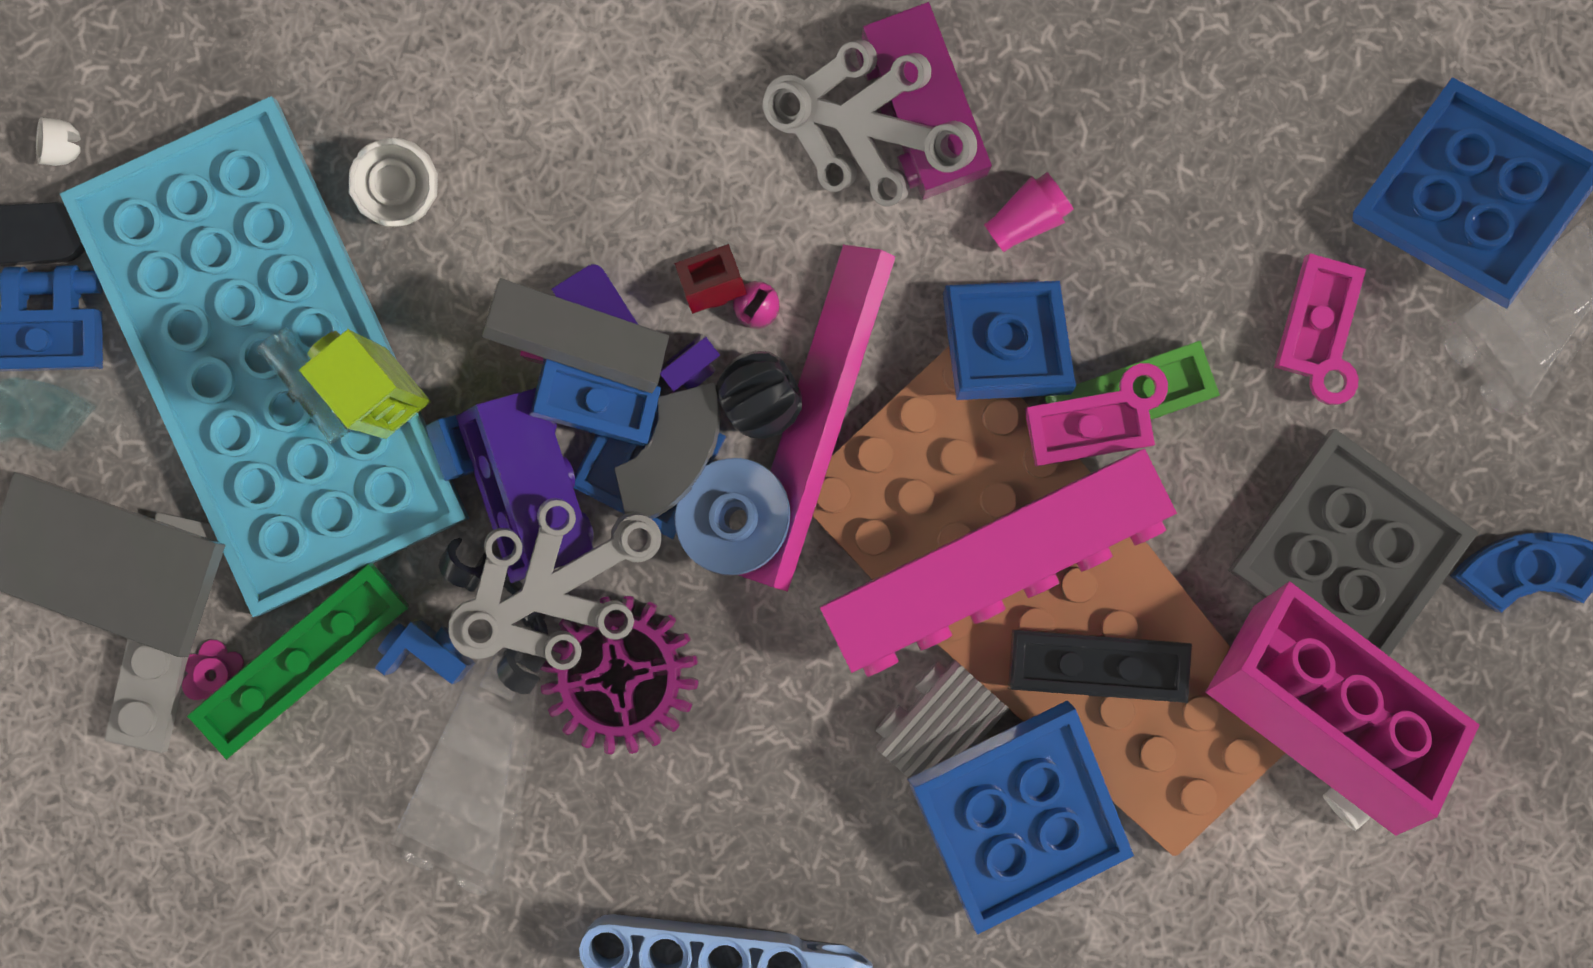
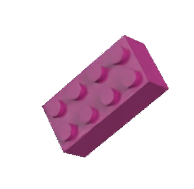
M1290 581L1253 606L1205 692L1395 836L1438 817L1480 726Z

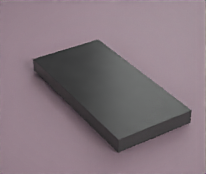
M14 472L0 513V591L173 656L189 657L225 544L34 476Z

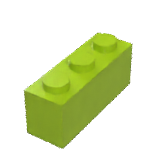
M349 329L341 335L338 331H332L318 340L307 353L311 360L299 369L347 429L387 439L431 402L386 347Z

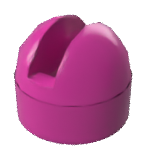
M761 281L748 282L744 284L747 295L733 300L735 315L746 327L753 329L767 327L773 322V319H776L779 313L778 295L767 283ZM759 289H761L768 295L751 318L744 311L752 302Z

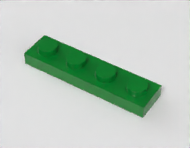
M373 563L367 564L192 710L187 717L227 760L409 607V604Z

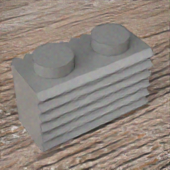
M952 659L946 667L939 661H936L916 683L915 688L922 694L907 711L898 704L877 727L875 731L882 738L876 744V748L902 773L910 778L977 745L1009 708L956 660Z

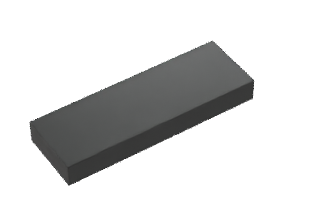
M499 278L481 336L482 338L648 393H653L658 385L669 339L667 334Z

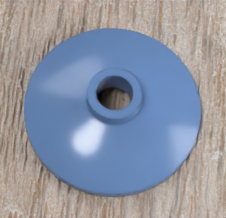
M726 458L706 465L692 486V490L677 503L675 510L676 533L684 551L701 567L723 575L748 573L766 564L782 546L790 524L789 500L780 481L764 466L742 458ZM737 510H744L747 515L745 525L738 530H732L729 523L731 515Z

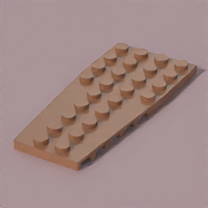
M948 346L832 455L813 517L864 572L874 580L1090 474V471L1080 459L1035 467L1025 408L1029 407V405L1021 397L956 400L950 349ZM1128 537L1110 546L1109 549L1113 557L1093 568L1081 572L1077 563L1055 573L1060 583L1040 594L1027 598L1022 589L1002 599L1006 610L985 621L974 624L969 615L949 625L952 636L937 645L993 693L1023 722L1067 700L1076 708L1113 803L1172 856L1179 855L1285 754L1284 751L1205 693L1228 653L1230 646L1146 541L1134 546L1131 538ZM1012 629L1192 643L1188 703L1008 689Z

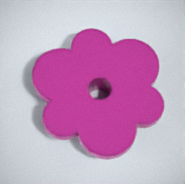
M209 640L203 643L198 654H190L185 669L188 675L185 676L182 682L184 694L192 700H201L203 698L206 700L242 669L244 665L242 655L237 652L228 653L226 646L218 640ZM211 670H214L216 673L214 680L209 677Z

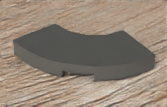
M715 382L659 397V420L651 441L636 458L615 467L625 514L638 512L654 519L674 507L692 490V486L703 472L709 458L713 455L719 435L721 403L718 398L717 384Z

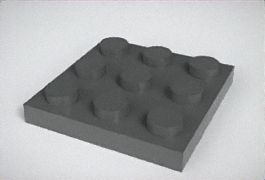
M1331 429L1228 571L1265 598L1290 581L1390 656L1479 532L1337 429Z

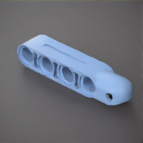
M616 914L603 915L594 920L584 934L579 947L580 960L584 968H716L712 964L709 954L714 948L721 945H728L739 951L742 962L737 968H769L768 960L774 954L784 951L793 953L801 963L800 968H873V964L867 958L846 945L804 941L798 936L789 933ZM606 932L615 934L624 945V953L617 958L609 959L602 957L594 947V937ZM660 939L673 940L680 945L683 951V958L675 964L666 965L660 963L655 959L651 946Z

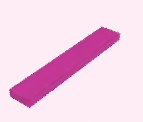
M843 244L798 384L802 394V410L795 422L782 433L770 471L784 487L789 500L790 524L788 533L782 546L772 559L760 568L740 574L739 576L786 592L789 590L896 256L880 249Z

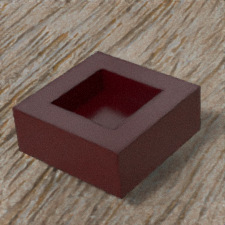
M729 244L674 263L692 314L708 308L722 306L730 300L747 295Z

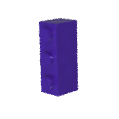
M536 388L477 404L456 415L493 530L508 528L517 534L522 543L520 558L507 568L511 583L525 579L540 527L537 520V512L540 505L550 498L565 500L572 506L576 515L573 528L563 535L554 569L564 566L593 549L594 535L592 525L586 514L580 510L573 489L575 486L574 471L568 459L562 456L555 435L557 423L530 416ZM561 506L550 508L545 516L546 524L553 528L562 526L567 519V512ZM507 536L496 539L502 558L509 556L514 550L513 540Z

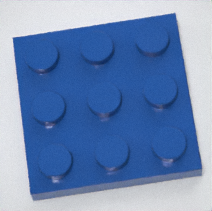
M1452 77L1355 208L1352 222L1508 309L1593 191V151Z
M1068 700L907 779L969 923L977 935L1134 856L1076 708Z

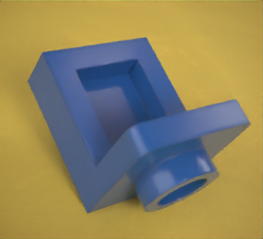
M422 620L410 622L407 627L398 623L389 632L378 647V651L384 656L375 669L384 676L392 674L411 652L450 684H455L462 681L475 662L461 654L454 647L448 628L441 626L436 632Z

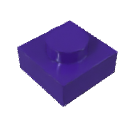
M700 334L662 364L660 375L673 391L682 385L686 389L695 388L716 371L711 362L718 358L720 354L707 337Z

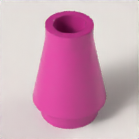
M1046 172L1036 180L1031 176L984 226L1004 253L1014 245L1064 224L1063 217L1073 211L1074 208L1054 179Z

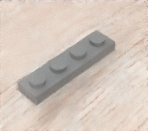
M156 512L155 520L216 541L214 531L208 522ZM127 639L104 741L157 753L167 752L182 691V682L186 673L188 657H176Z

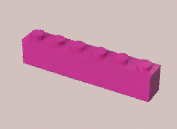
M1138 450L819 607L851 673L863 668L866 676L869 677L898 663L899 660L895 652L914 642L917 643L920 651L948 639L952 636L948 626L969 615L973 623L977 624L1006 610L1002 599L1022 589L1027 598H1030L1060 583L1055 573L1077 563L1080 571L1083 572L1113 557L1109 547L1128 537L1131 538L1134 546L1162 534L1166 531L1162 521L1177 514L1146 450Z

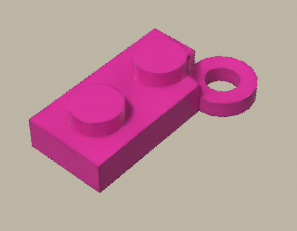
M1309 253L1303 259L1274 368L1306 377L1310 376L1309 386L1315 398L1326 405H1338L1350 400L1358 389L1359 378L1357 372L1349 362L1342 359L1366 269ZM1329 371H1336L1343 377L1344 386L1338 393L1328 391L1324 385V377Z
M1139 363L1130 367L1122 375L1119 382V391L1025 408L1035 467L1154 446L1155 441L1149 410L1158 407L1165 400L1168 393V381L1165 374L1155 365ZM1146 376L1153 381L1154 392L1149 398H1140L1134 393L1133 383L1137 377Z

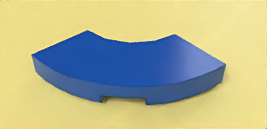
M1540 532L1514 535L1497 540L1481 548L1461 563L1450 577L1493 611L1500 613L1518 598L1539 591L1556 592L1576 603H1584L1593 592V542L1563 533Z

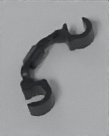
M462 538L454 539L449 543L439 559L438 566L440 572L451 584L474 592L479 585L487 555L484 552L475 567L464 565L456 556V550L460 546ZM506 573L503 587L512 595L522 590L523 584L520 581L511 583L508 573ZM534 611L521 619L526 627H531V630L548 635L547 625L543 620L545 614ZM506 648L497 664L498 677L504 686L511 691L519 694H530L540 680V677L522 670L516 663L524 665L534 673H538L546 658Z

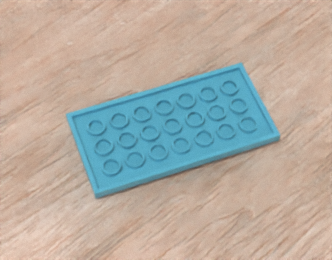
M270 96L60 193L218 542L225 544L224 556L252 617L261 616L356 572L369 563H375L470 519L453 481L444 480L421 411L387 439L347 429L299 371L302 366L311 360L307 355L309 349L318 340L332 331H338L341 335L349 329L386 347L394 357L395 355L282 109L274 97Z

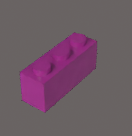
M926 2L863 26L861 40L872 44L877 54L875 68L870 73L864 75L866 81L875 78L878 80L891 71L892 64L897 58L910 53L923 55L931 65V78L924 87L914 91L902 92L877 109L878 113L931 127H936L948 121H959L969 126L976 136L977 152L974 159L965 167L954 172H941L935 169L928 162L924 151L902 145L904 154L897 156L899 169L905 174L910 189L918 187L922 200L986 177L992 164L930 3ZM855 48L859 65L862 67L864 63L863 55ZM907 62L904 66V75L912 83L917 81L918 69L913 63ZM950 134L947 141L948 148L952 153L960 155L963 150V143L958 136Z

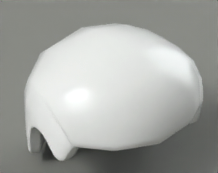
M386 138L366 145L358 152L349 169V194L359 212L383 226L397 227L416 222L427 213L437 197L438 173L430 156L415 143L401 138Z

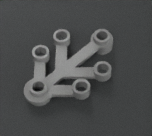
M855 40L845 43L838 50L836 58L808 78L798 74H786L774 79L767 87L764 95V114L767 120L778 130L785 133H796L818 169L817 177L819 183L830 192H838L850 187L856 180L857 168L850 157L843 154L835 155L819 124L837 128L869 180L873 199L878 204L887 207L903 201L908 196L910 187L904 172L889 167L872 138L922 150L925 152L930 165L941 172L957 171L968 165L976 155V136L972 129L962 122L948 121L936 127H931L874 112L902 92L914 91L924 87L931 78V65L927 58L919 53H910L897 58L892 64L891 71L843 104L822 99L821 97L847 77L857 78L870 73L875 68L877 54L875 48L868 41ZM853 48L858 49L863 55L864 63L861 69H857L851 64L850 53ZM907 62L913 63L918 69V78L915 83L908 81L904 75V66ZM790 93H794L799 99L800 110L798 113L793 112L788 105ZM950 134L958 136L963 143V150L960 155L952 153L948 148L947 141ZM833 163L839 165L843 170L844 178L841 183L835 181L831 176L830 169ZM886 177L896 183L897 194L895 197L887 195L884 191L883 181Z
M550 498L540 505L537 512V520L540 527L522 590L501 602L500 598L507 568L520 558L522 543L514 531L508 528L494 529L487 535L484 542V550L487 557L474 599L461 603L450 617L448 632L452 644L461 654L473 659L491 657L504 647L546 658L552 667L559 670H567L574 667L580 660L581 646L573 634L567 631H556L551 635L514 625L513 623L535 611L597 627L609 639L616 640L627 636L633 628L634 618L626 605L619 601H608L603 604L566 593L625 559L631 562H644L652 558L657 553L661 544V532L658 525L645 514L638 512L627 513L614 523L611 530V539L553 571L563 535L573 528L576 515L572 506L565 500ZM554 506H561L567 512L565 523L557 528L548 526L545 521L547 511ZM637 528L645 529L648 534L646 545L641 549L630 548L627 541L630 532ZM507 536L514 542L513 552L504 558L495 556L492 553L493 542L499 537ZM612 610H620L625 616L623 625L616 630H609L604 626L605 616ZM477 619H484L491 624L489 635L483 639H474L468 634L470 624ZM561 640L571 642L573 651L567 659L557 660L552 657L551 650L556 642Z

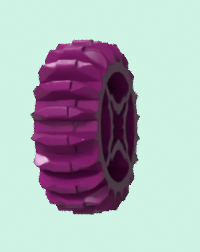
M610 596L600 598V603L603 604L612 601ZM625 596L622 601L632 612L634 618L633 628L651 638L659 647L663 657L656 659L636 658L628 651L624 638L614 640L603 635V659L596 669L573 674V667L567 670H559L552 667L547 660L540 669L548 673H557L558 681H550L540 687L543 695H550L556 692L561 694L562 701L555 703L548 709L550 716H558L568 709L573 718L564 725L562 731L566 735H570L577 730L580 724L588 728L581 743L585 748H590L595 743L598 734L606 735L604 741V752L606 754H614L618 746V737H625L626 748L630 754L637 753L640 749L638 734L641 732L644 733L647 741L652 746L660 744L662 739L656 724L660 722L666 729L675 732L679 728L680 723L669 712L671 707L682 712H689L693 706L689 699L678 695L679 689L695 690L699 685L698 679L681 676V668H690L698 664L697 655H687L679 658L676 650L685 646L691 640L689 634L683 633L671 640L665 632L674 626L677 619L670 614L659 625L653 623L651 620L657 611V604L654 602H648L645 605L641 616L634 615L636 604L634 596ZM614 610L610 611L604 619L605 628L609 630L619 629L625 621L624 613L622 611L621 613H615ZM562 619L559 622L561 630L573 634L580 646L590 635L599 630L597 627L585 624L579 627L574 621ZM561 640L553 645L552 651L561 654L560 660H564L571 655L573 646L571 642ZM615 657L625 660L623 667L630 664L633 670L649 669V671L640 672L629 679L625 684L626 691L624 693L622 690L614 688L616 682L610 686L606 679L591 680V678L600 677L614 667L613 658ZM667 675V687L660 704L653 712L637 720L635 706L637 705L636 689L639 683L657 676ZM601 691L611 699L614 711L618 712L619 722L609 721L595 715L583 704L577 692Z

